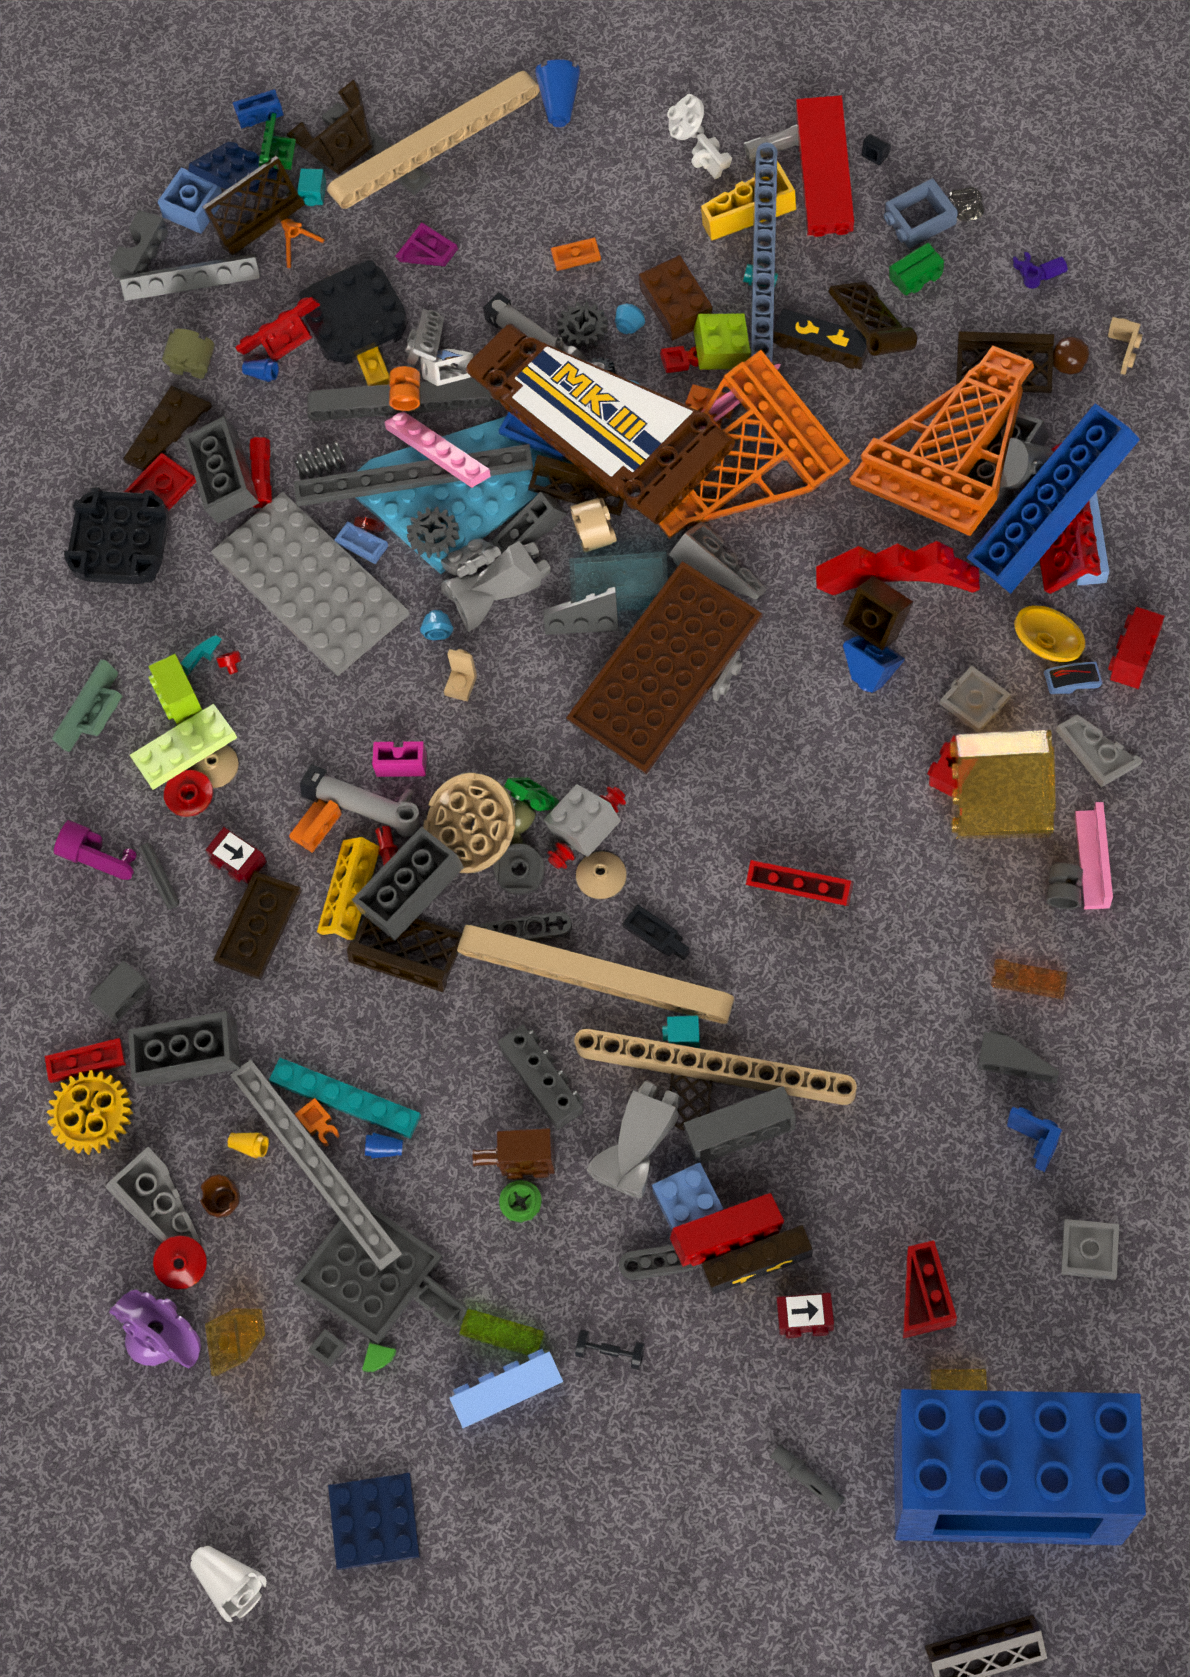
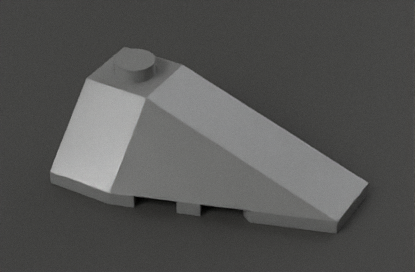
M702 521L684 533L669 553L678 566L683 561L712 581L757 600L767 590L749 569L740 568L736 554L726 552L722 547L725 542Z
M149 1147L142 1151L105 1186L119 1203L161 1243L173 1236H188L198 1243L201 1242L188 1213H186L179 1198L180 1195L173 1185L166 1165Z

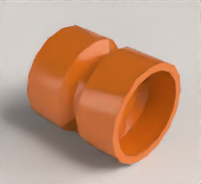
M408 366L392 369L389 373L390 406L400 411L416 409L420 405L419 371Z

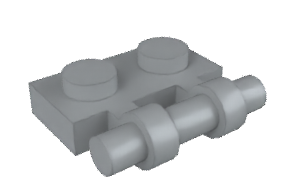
M480 538L471 540L468 545L459 550L452 551L440 561L443 569L454 576L458 575L462 578L467 574H474L477 572V568L484 564L489 565L494 562L495 558L501 555V551L497 546L493 548L491 544Z

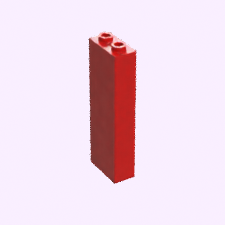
M842 95L796 99V120L807 236L822 237L831 233L846 235L854 230V213Z

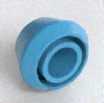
M626 303L617 307L615 324L621 333L632 334L644 326L645 317L638 307Z
M441 610L430 611L424 617L420 628L421 634L429 640L446 639L454 630L448 615Z

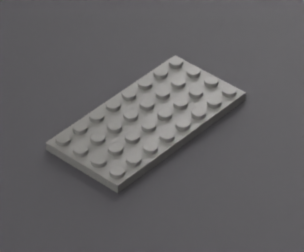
M281 492L271 503L263 507L211 551L212 555L337 676L410 615L409 610L284 492Z

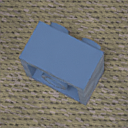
M181 167L159 198L158 204L163 218L202 234L210 222L202 207L220 195L222 190L221 187ZM221 205L211 209L213 215H215Z
M700 1162L652 1185L653 1194L671 1230L674 1227L724 1210Z

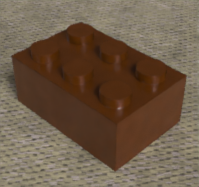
M680 255L639 274L640 290L672 341L694 330L698 314H713V306Z

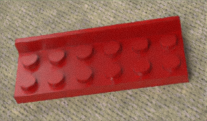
M1061 443L1052 448L1051 450L1055 452L1056 449L1061 445ZM1089 501L1039 559L1044 591L1052 594L1087 573L1094 576L1101 574L1100 558L1096 544L1097 538L1094 532L1093 516Z

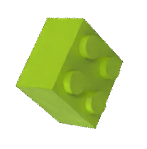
M744 313L698 314L693 331L699 370L733 369L742 361L745 362L749 359L751 352Z
M176 654L148 666L152 673L148 678L169 720L174 718L178 726L202 711Z

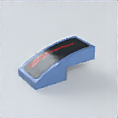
M1096 662L1068 664L1044 671L1050 694H1070L1076 689L1099 688L1103 684Z

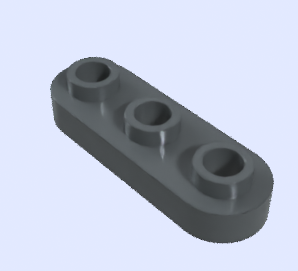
M673 1245L627 1252L619 1261L620 1272L628 1280L689 1272L697 1267L691 1266V1264L683 1267ZM657 1259H663L664 1265L657 1267L654 1262ZM636 1263L638 1268L635 1271H630L628 1265Z

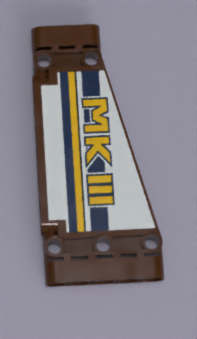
M513 324L506 325L471 359L466 367V373L490 392V395L494 399L499 400L508 412L615 497L619 495L626 501L629 508L638 510L654 524L662 522L730 453L735 445V440L711 422L708 414L570 355L533 337H528ZM699 426H706L704 429H697ZM667 459L673 460L669 463H664V461ZM635 492L640 493V494L637 495V496H630L631 494H633V493H635Z

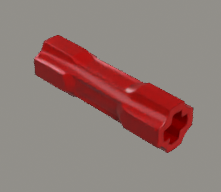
M254 437L250 439L249 444L251 477L259 503L253 507L263 508L272 502L270 440L266 437Z

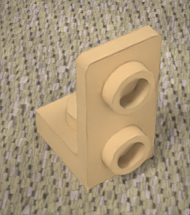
M449 649L447 655L452 671L446 684L444 695L468 702L477 678L473 657L465 650L458 649L455 651Z

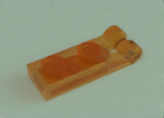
M1004 959L995 960L994 969L996 972L991 980L992 987L1063 1000L1068 972L1011 963ZM1006 972L1014 974L1013 980L1005 978Z

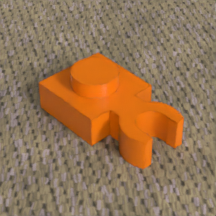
M315 1098L294 1114L311 1136L319 1132V1140L326 1147L329 1145L325 1139L327 1133H333L337 1138L340 1136L334 1126L327 1125L332 1118Z

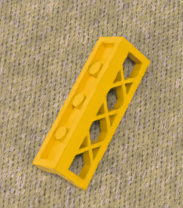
M363 837L343 840L317 933L321 935L335 933L347 940L355 939L361 913L352 899L371 880L378 857L379 846ZM332 918L331 926H328L329 920Z

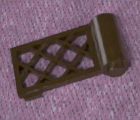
M866 281L830 286L829 294L867 339L866 346L871 355L879 356L910 351L916 347L917 334L914 329L903 327L878 297V293L872 285H868ZM862 290L865 293V295L856 291ZM840 293L849 296L850 299L847 298V297H845V296H842ZM854 299L859 300V301L865 303V305H863V304H861V303H859V302L854 301ZM869 305L877 308L879 311L870 308ZM854 309L863 312V314L854 311ZM868 314V315H870V316H872V317H874V318H877L878 321H877V320H874V319H872V318H870V317H867L866 315ZM884 321V322L890 324L891 326H888V325H886V324H884V323H881V322ZM867 325L872 326V327H874V328H876V329H871V330H870V329L867 327Z

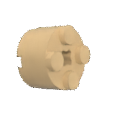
M595 498L570 506L577 534L582 540L581 546L584 553L611 545L617 541L609 521L611 519L607 506H605L603 498Z

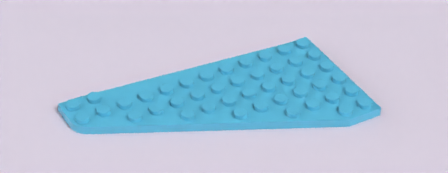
M506 416L442 436L466 454L523 445L499 434V428ZM408 447L370 459L358 471L430 459L413 447ZM530 448L533 463L532 470L494 475L473 488L462 481L356 497V499L410 547L411 544L407 538V534H409L407 526L411 525V517L417 519V512L420 511L424 514L427 507H429L431 512L436 507H439L440 513L445 509L448 510L449 516L454 515L455 521L459 526V539L455 540L456 547H448L449 553L468 545L471 540L483 539L525 508L539 494L528 490L537 455L551 459L555 458ZM566 457L562 461L574 465ZM537 476L535 485L545 487L551 484L548 478ZM441 551L439 558L436 556V553H432V556L428 558L427 553L424 552L421 557L442 574L445 569H443L440 560L447 557L448 554Z

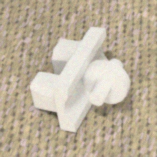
M704 133L697 136L698 142L692 150L694 156L691 162L696 168L703 166L714 179L721 177L724 169L730 167L732 157L728 152L722 154L718 152L720 144L715 137L708 139Z

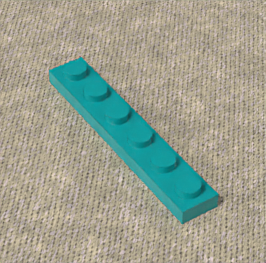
M279 1058L269 1078L271 1084L311 1100L315 1098L321 1104L411 1139L421 1117L419 1112L283 1058Z

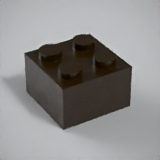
M872 576L858 587L843 625L883 651L898 638L913 601L877 577Z

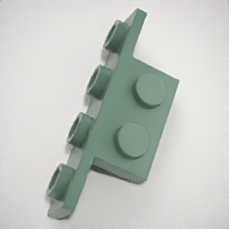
M100 660L52 737V740L67 752L71 751L81 733L98 736L122 698L118 691L109 689L117 677L118 671L106 660Z

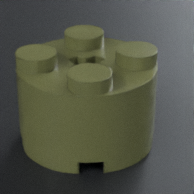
M175 329L174 333L172 331L169 333L162 360L170 367L169 371L173 374L183 375V372H189L196 378L204 379L215 348L214 342L208 337L205 340L198 338L199 333L195 331Z

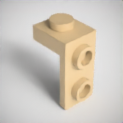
M1113 317L1108 337L1129 343L1121 369V374L1125 375L1127 368H1132L1134 365L1136 354L1133 353L1134 347L1139 349L1143 335L1139 334L1140 324L1124 318Z

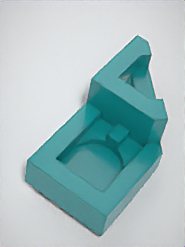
M215 635L203 641L182 660L180 664L185 675L189 676L202 657L209 661L212 660L213 652L222 641L220 637Z

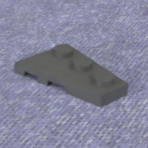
M615 587L608 588L607 592L595 595L593 593L587 595L586 599L575 603L569 601L544 609L545 634L619 631Z

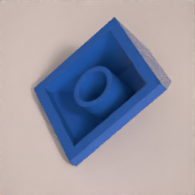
M859 635L845 641L843 644L851 678L858 683L859 688L866 692L873 693L881 689L905 660V658L890 648L886 647L882 651Z

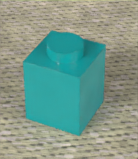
M301 168L298 195L302 197L305 205H323L327 183L324 170Z
M698 1016L667 1017V1026H662L663 1041L676 1045L700 1048Z

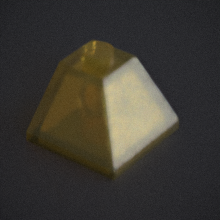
M234 1308L205 1324L211 1375L218 1376L249 1359L265 1336V1322L262 1309Z

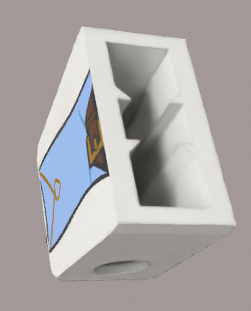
M443 349L437 352L435 362L421 356L423 379L439 386L470 378L471 376L466 373V367L473 358V353Z

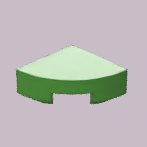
M369 1343L362 1370L374 1372L383 1368L393 1360L396 1350Z

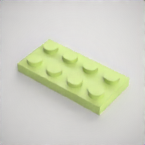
M212 704L130 754V757L152 790L235 740L237 736L216 706Z

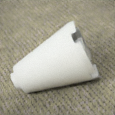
M211 1546L200 1547L193 1553L191 1568L218 1612L227 1622H232L231 1617L234 1616L240 1619L253 1609L262 1596L259 1592L261 1585L266 1587V1578L260 1572Z

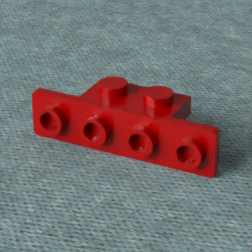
M313 297L301 299L295 308L280 313L277 320L262 325L257 333L241 339L240 344L235 347L237 352L245 355L262 344L270 359L276 362L312 338L302 317L320 306L319 302Z

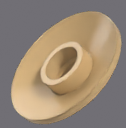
M225 745L189 768L206 775L212 787L218 788L226 785L235 777L239 762L235 751L228 745ZM216 759L214 764H208L210 760Z
M604 851L594 852L588 857L583 858L576 870V881L580 890L587 896L595 899L610 898L623 888L626 881V868L621 859L616 855ZM598 869H604L605 873L603 875L596 874V871Z

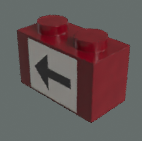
M225 827L222 828L205 849L209 856V863L219 870L223 867L229 871L227 874L238 883L242 880L249 884L254 871L259 872L267 863L261 851Z
M831 1293L776 1297L779 1335H785L786 1338H799L802 1336V1333L812 1332L813 1336H825L829 1334V1331H834Z

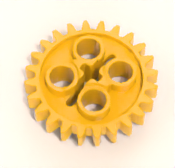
M92 1070L89 1071L88 1077L79 1072L78 1080L70 1076L69 1085L61 1082L63 1091L53 1092L57 1096V1100H49L54 1109L47 1111L50 1117H54L47 1122L51 1127H54L51 1133L54 1136H58L56 1140L60 1144L65 1143V1147L68 1150L74 1146L77 1154L84 1148L87 1155H90L92 1148L101 1153L102 1145L110 1149L109 1141L111 1140L120 1142L117 1134L127 1133L122 1126L131 1124L126 1116L133 1114V1111L127 1107L132 1104V1101L129 1098H125L129 1093L126 1089H121L123 1087L121 1082H115L112 1075L106 1078L102 1071L96 1077ZM87 1093V1097L83 1101L77 1102L80 1094ZM111 1099L109 1106L101 1107L104 1100ZM79 1117L77 1124L68 1126L72 1118ZM103 1123L100 1131L93 1132L96 1124Z

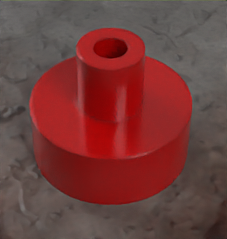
M239 650L220 655L216 657L219 668L227 667L228 673L234 674L238 672L236 663L242 661Z

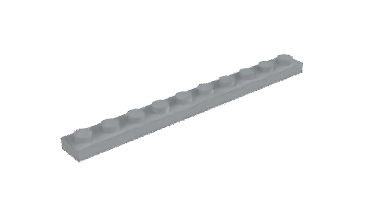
M250 1059L240 1069L230 1075L377 1267L382 1270L402 1255L397 1246L253 1061Z

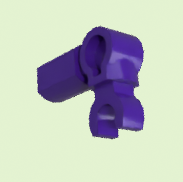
M1024 252L1025 261H1019L1016 256L1013 257L1014 268L1020 271L1024 285L1031 289L1037 288L1041 284V280L1046 281L1068 270L1067 263L1062 256L1041 264L1039 267L1031 262V256L1028 252Z

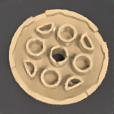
M465 773L446 781L432 796L428 804L430 808L427 820H424V829L457 854L464 866L459 873L482 871L493 865L503 856L514 835L516 816L510 795L498 781L482 774ZM474 820L473 830H471V823Z

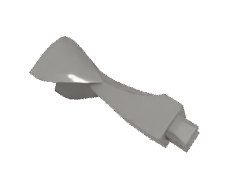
M518 541L510 545L480 574L464 576L462 578L456 577L443 581L441 592L455 602L464 626L469 632L482 623L494 600L515 597L539 587L541 579L550 574L551 568L545 559L537 563L533 562V559L539 557V550L534 542L522 545Z
M646 1081L641 1085L638 1092L633 1090L622 1119L618 1145L612 1146L595 1156L587 1168L589 1175L601 1184L635 1198H642L644 1195L650 1169L649 1156L674 1127L679 1117L677 1111L680 1102L679 1095L666 1090L662 1101L656 1100L654 1097L658 1091L657 1086Z

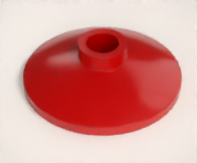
M185 770L167 782L163 794L164 801L168 809L176 815L183 817L195 816L203 812L211 803L213 787L208 777L203 773L195 770ZM188 794H194L193 798L186 799Z
M173 1236L166 1239L159 1245L153 1258V1268L157 1278L164 1285L173 1289H186L195 1285L204 1275L207 1266V1258L203 1247L196 1240L188 1236ZM180 1258L184 1261L182 1268H177L174 1265L176 1259Z

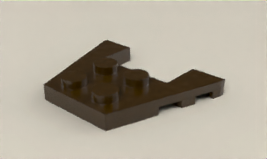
M354 79L338 92L349 110L317 137H313L303 122L287 133L289 138L296 139L298 145L338 175L373 148L359 84Z

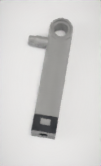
M498 292L483 307L485 320L494 327L498 328L500 326L504 328L508 324H513L528 337H533L586 361L583 354L577 348L566 346L561 337L555 338L511 306V301Z
M312 764L300 781L301 797L316 803L319 799L327 802L331 800L338 804L339 807L394 827L397 833L402 836H413L420 828L419 809L415 804L409 802L413 794L411 789H406L398 802L330 777L327 775V770Z

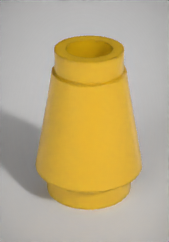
M231 1133L228 1137L229 1148L248 1156L258 1158L264 1157L267 1153L269 1140L262 1133Z

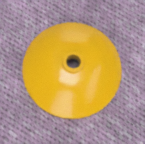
M1037 605L1023 608L1015 618L1014 626L1020 641L1026 648L1041 658L1054 662L1073 661L1082 654L1085 648V638L1080 628L1069 617L1055 609Z

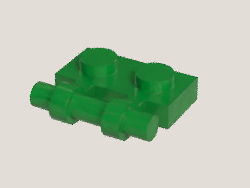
M528 777L508 778L504 785L506 789L511 791L510 795L520 801L530 800L531 807L537 811L553 810L559 803V800L548 793L546 788Z

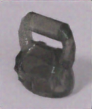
M969 187L952 190L949 193L948 199L957 209V219L959 221L976 220L984 214L983 198L978 189Z

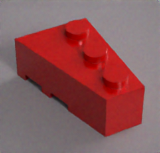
M1139 607L1135 608L1133 615L1128 614L1124 625L1127 631L1125 636L1120 635L1116 646L1118 653L1116 657L1112 656L1108 670L1112 671L1110 680L1139 689L1165 618L1164 615Z
M934 1240L908 1246L903 1339L952 1327L957 1322L956 1312Z

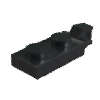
M638 904L622 923L623 928L662 954L670 957L673 953L680 959L685 960L690 953L689 947L681 942L683 937L679 935L676 929Z

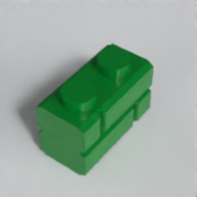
M926 243L889 267V278L904 296L911 292L917 293L923 288L925 283L930 280L936 281L941 277L944 268L943 258L935 252V249L929 243Z

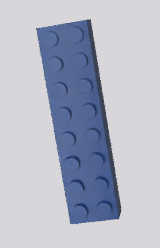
M1095 403L966 558L1011 594L1138 443L1139 437L1127 425Z

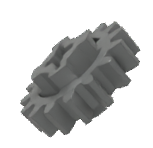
M576 302L575 308L569 305L567 306L568 312H561V318L558 319V334L561 335L563 342L568 341V347L577 345V349L580 350L582 346H585L589 350L590 344L597 347L598 339L601 341L605 340L604 334L608 333V320L604 316V310L598 311L596 304L589 307L588 302H585L584 306Z
M427 507L426 513L417 512V519L410 518L411 525L407 526L409 533L407 538L413 550L417 549L418 555L421 556L426 552L427 557L430 558L432 553H436V556L439 558L441 551L448 554L449 546L456 547L455 540L459 539V526L455 521V516H449L448 510L445 509L440 513L439 507H436L431 512L429 507Z

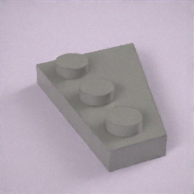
M1079 715L1057 726L1056 732L1101 787L1138 767L1143 761L1137 755L1132 756L1123 750L1124 746L1117 741L1113 743L1103 736L1101 730Z

